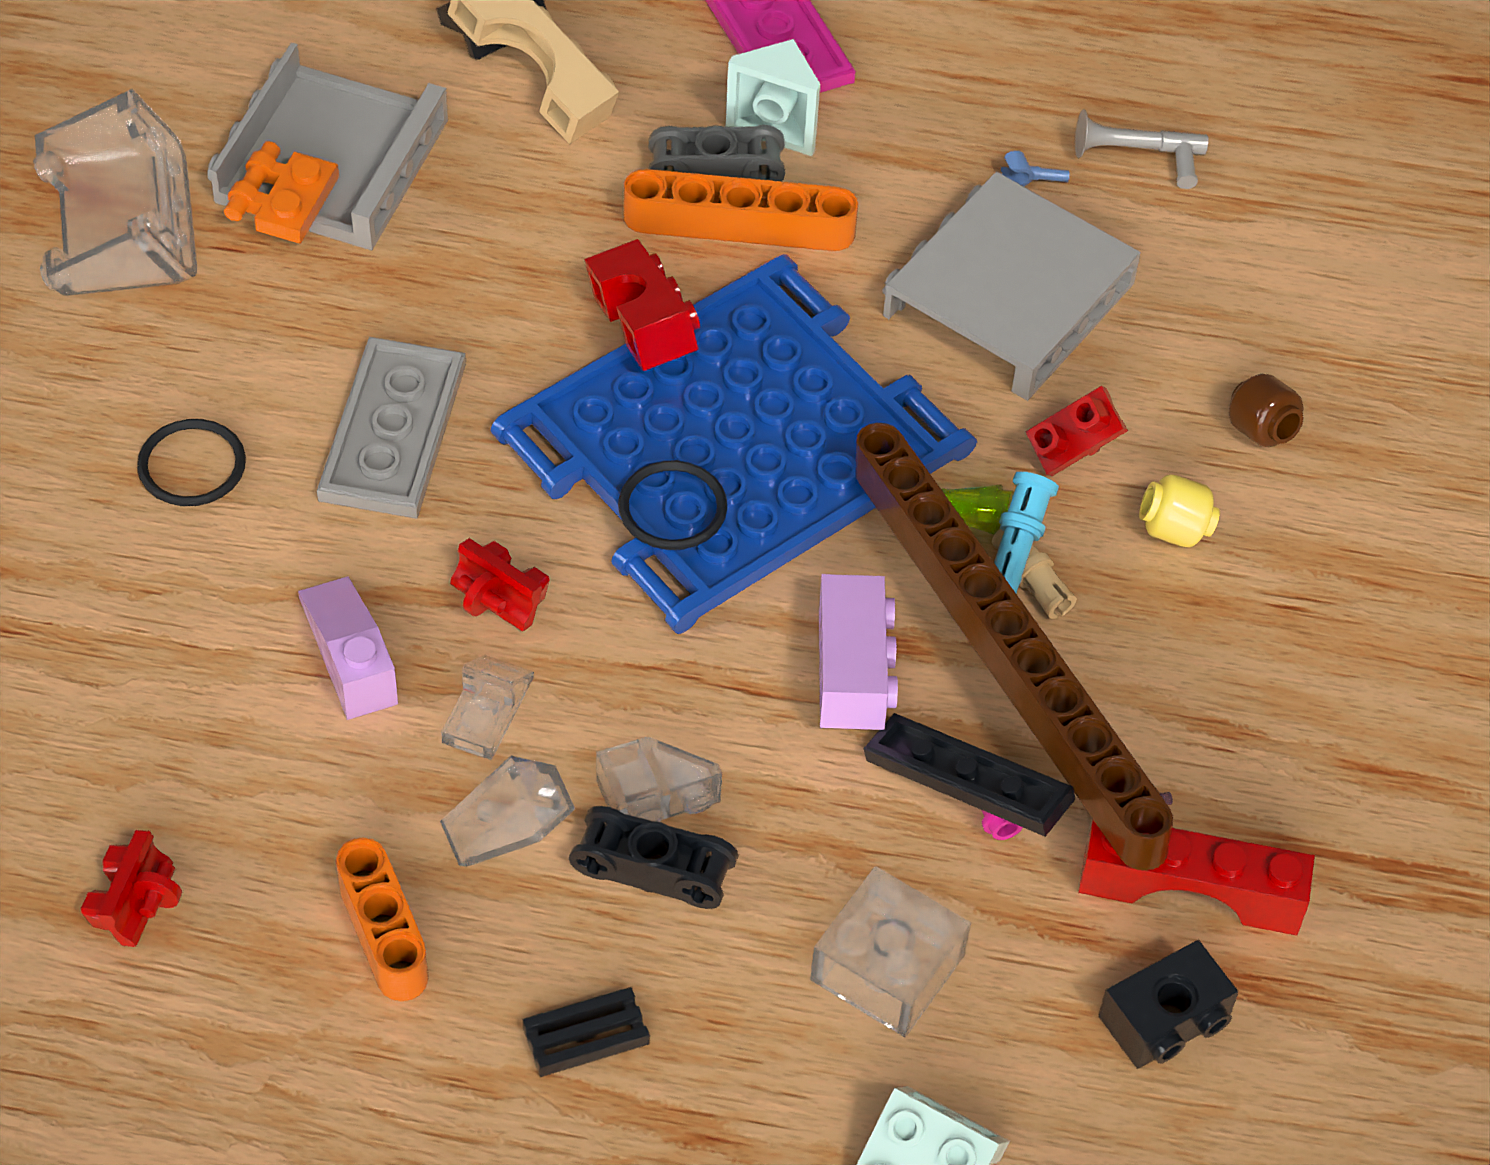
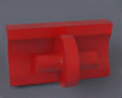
M1101 385L1025 432L1046 474L1054 476L1087 455L1092 456L1096 454L1102 446L1126 433L1128 429L1116 411L1107 388Z
M468 538L460 543L458 548L460 555L459 563L451 577L450 584L466 594L463 600L464 611L477 617L489 609L522 632L532 626L537 606L545 599L550 581L549 576L536 567L528 568L521 572L510 564L512 558L508 549L496 541L481 546Z
M135 830L129 845H109L102 863L103 872L112 883L108 891L93 890L88 892L81 906V913L92 927L109 930L121 946L136 947L148 919L155 917L159 907L174 908L177 906L182 896L181 887L171 880L175 872L174 862L155 847L153 843L154 836L150 831Z

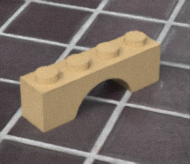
M451 0L447 14L477 46L488 44L513 46L526 52L539 64L547 81V88L539 112L569 144L611 116L619 94L612 79L593 65L584 55L581 46L575 40L568 38L553 22L550 13L544 7L538 6L533 0Z

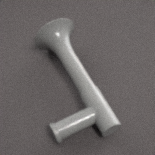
M1083 109L1079 114L1076 126L1075 152L1077 158H1081L1084 151L1089 148L1112 145L1156 149L1160 152L1175 153L1178 176L1176 179L1177 186L1181 189H1190L1198 183L1193 155L1206 154L1208 136L1206 134L1162 130L1155 132L1102 126L1093 122L1088 117L1087 111Z

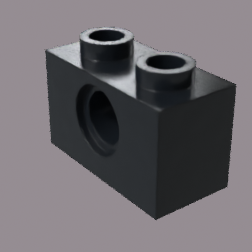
M1198 939L1106 989L1098 1017L1134 1066L1139 1069L1154 1060L1157 1063L1169 1061L1182 1051L1186 1042L1201 1034L1208 1038L1223 1030L1232 1019L1231 1013L1239 991ZM1171 1004L1178 1007L1182 1012L1172 1013L1165 1010L1161 1005Z

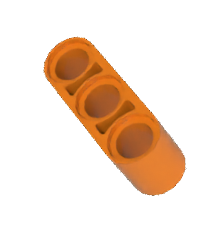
M369 838L352 839L340 848L336 857L341 897L379 989L391 1000L401 1002L412 1000L424 991L428 982L424 941L382 845ZM364 870L373 872L363 877L353 875ZM386 915L392 917L387 922L379 923L372 921L377 916ZM401 961L412 963L411 966L404 969L390 967L394 963Z

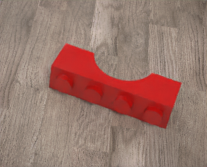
M1092 819L1078 893L1133 904L1141 897L1158 891L1181 890L1196 892L1215 898L1229 906L1238 915L1242 925L1297 936L1310 903L1315 855L1172 828L1168 855L1164 863L1155 869L1147 871L1136 870L1127 866L1120 859Z

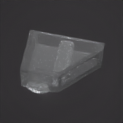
M511 755L448 813L440 823L459 866L468 867L540 842L575 810V806L556 765Z

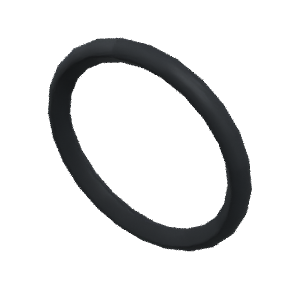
M185 419L160 428L147 439L138 455L137 470L139 478L147 491L157 499L178 506H199L218 500L234 489L241 480L245 470L246 454L241 441L227 427L204 419ZM186 429H203L221 435L229 442L235 454V466L232 474L217 489L202 495L180 496L161 489L155 484L149 474L148 460L154 447L166 436Z
M678 460L656 462L639 469L628 478L621 489L618 500L619 514L628 531L641 542L666 550H683L698 546L709 540L724 523L728 509L726 494L714 475L695 464ZM662 471L687 472L699 477L712 489L716 498L717 510L710 525L692 537L676 540L658 538L645 532L633 520L629 510V500L632 491L644 478Z

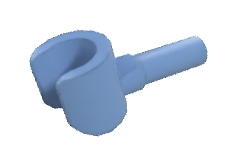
M1021 151L1007 153L1005 160L1009 167H1001L1000 169L1005 177L1023 187L1032 180L1068 182L1070 175L1067 170L1029 166L1025 155Z

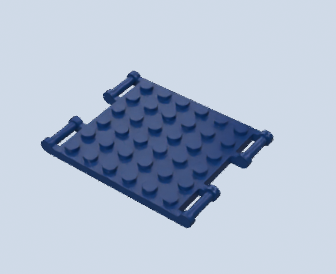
M786 254L774 258L693 305L700 321V328L694 330L699 350L643 371L626 344L503 413L491 426V434L501 444H508L542 480L541 487L550 498L559 499L565 496L575 483L584 479L620 519L618 500L622 487L636 471L649 464L678 460L702 467L715 476L726 494L728 509L724 523L709 540L698 546L683 550H666L652 547L634 538L620 547L611 560L612 565L621 575H629L666 614L665 622L677 634L686 632L702 615L876 508L856 478L857 434L863 427L873 423H887L894 426L901 432L930 474L954 459L960 461L966 458L977 444V439L967 429H959L921 392L922 385L911 375H906L887 387L882 388L831 337L840 334L847 327L850 315L839 305L832 306L797 272L798 265ZM783 285H784V286H785L795 297H797L815 316L811 318V317H810L784 290H782L779 286H783ZM908 406L941 441L937 442L903 407ZM533 425L566 461L556 467L523 429ZM662 471L644 478L636 485L630 496L629 510L636 524L648 534L658 538L676 540L692 537L708 527L715 517L717 503L712 489L699 477L682 471ZM654 555L691 595L680 600L644 560Z

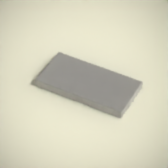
M369 337L317 488L318 501L418 519L466 366V354Z

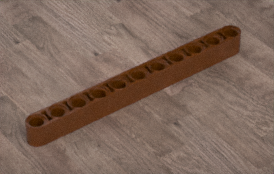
M873 423L863 427L857 434L856 478L1065 780L1069 785L1073 786L1074 793L1120 859L1127 866L1136 870L1147 871L1162 865L1168 855L1173 825V814L1170 807L901 432L887 423Z

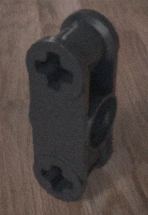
M593 806L588 809L584 820L587 826L581 843L574 846L569 855L570 864L577 871L594 879L610 880L639 888L645 892L657 893L682 900L698 908L714 909L720 906L724 896L721 886L727 870L735 867L739 857L737 849L731 843L717 836L701 835L668 826L662 822H654L624 814L611 807ZM650 855L662 856L661 858L655 860L645 858Z

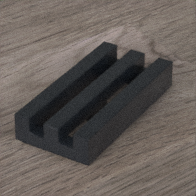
M632 987L522 1019L523 1031L540 1077L650 1044V1034L647 1026L643 1024L641 1010L639 1006H636ZM627 1025L631 1027L629 1031L553 1054L545 1055L544 1050L574 1041L579 1043L597 1037V1034Z

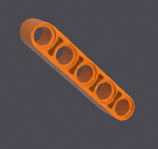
M652 169L634 171L624 181V222L630 229L639 233L826 251H841L853 244L856 235L858 199L854 193L841 187Z

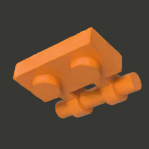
M266 141L259 151H254L245 166L247 172L243 179L236 181L227 196L229 202L224 209V214L232 221H240L245 212L256 215V231L301 244L339 178L338 164L295 151L292 153L287 164L276 162L281 149L276 143ZM263 182L274 185L269 194L258 191Z

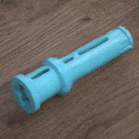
M1016 472L1014 475L1013 483L1016 485L1008 512L1002 513L999 520L1001 524L1000 529L1004 533L994 560V564L1015 593H1017L1033 541H1038L1044 535L1046 526L1042 522L1050 497L1056 496L1059 486L1054 481L1030 472Z

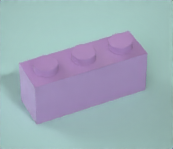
M821 575L819 600L820 728L884 730L887 708L897 707L898 679L897 676H888L887 669L895 668L896 637L886 636V629H894L895 598H885V576Z

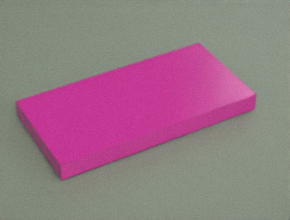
M706 0L738 54L794 39L820 83V93L855 83V69L810 0Z

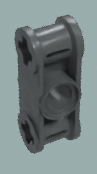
M718 125L708 127L664 126L654 130L649 137L648 146L653 154V161L649 164L648 169L668 171V165H670L673 172L781 182L785 177V166L780 160V153L785 146V138L778 128L770 125L753 127H725ZM763 138L766 139V149H761V140ZM669 139L671 140V150H667V140ZM763 164L766 165V174H765V175H762V165H763Z

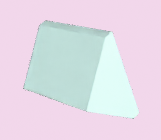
M794 39L731 57L728 62L725 127L770 125L778 128L783 133L785 138L784 148L812 156L816 145L820 83Z

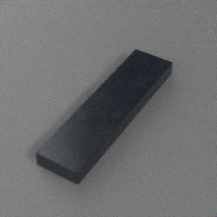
M893 713L887 720L885 729L879 730L863 748L866 761L1044 837L1047 836L1076 799L1074 788L1071 785L896 713Z

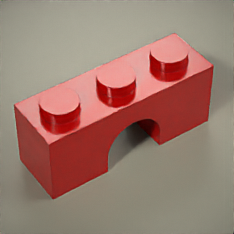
M639 239L584 259L594 299L610 322L620 319L626 346L643 371L699 350L694 330L700 328V321L690 300L683 302L679 286L674 277L666 278L658 255L656 253L649 255Z

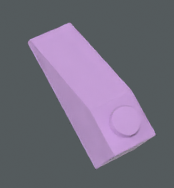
M347 576L298 591L299 599L346 719H353L398 705L394 665L378 626L350 578Z

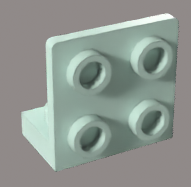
M908 1086L894 1088L857 1165H992L1000 1162L1010 1141Z

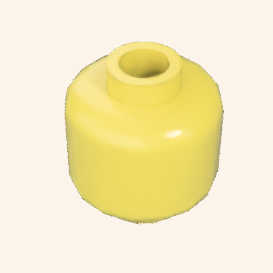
M1166 475L1159 482H1151L1144 493L1139 510V518L1145 521V528L1151 537L1190 548L1195 546L1203 536L1210 537L1213 534L1220 515L1219 508L1214 507L1213 493L1207 485L1177 475Z

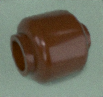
M1261 373L1241 382L1234 389L1230 401L1229 417L1232 425L1256 444L1263 447H1273L1289 442L1297 435L1303 425L1304 406L1302 398L1295 390L1275 376Z

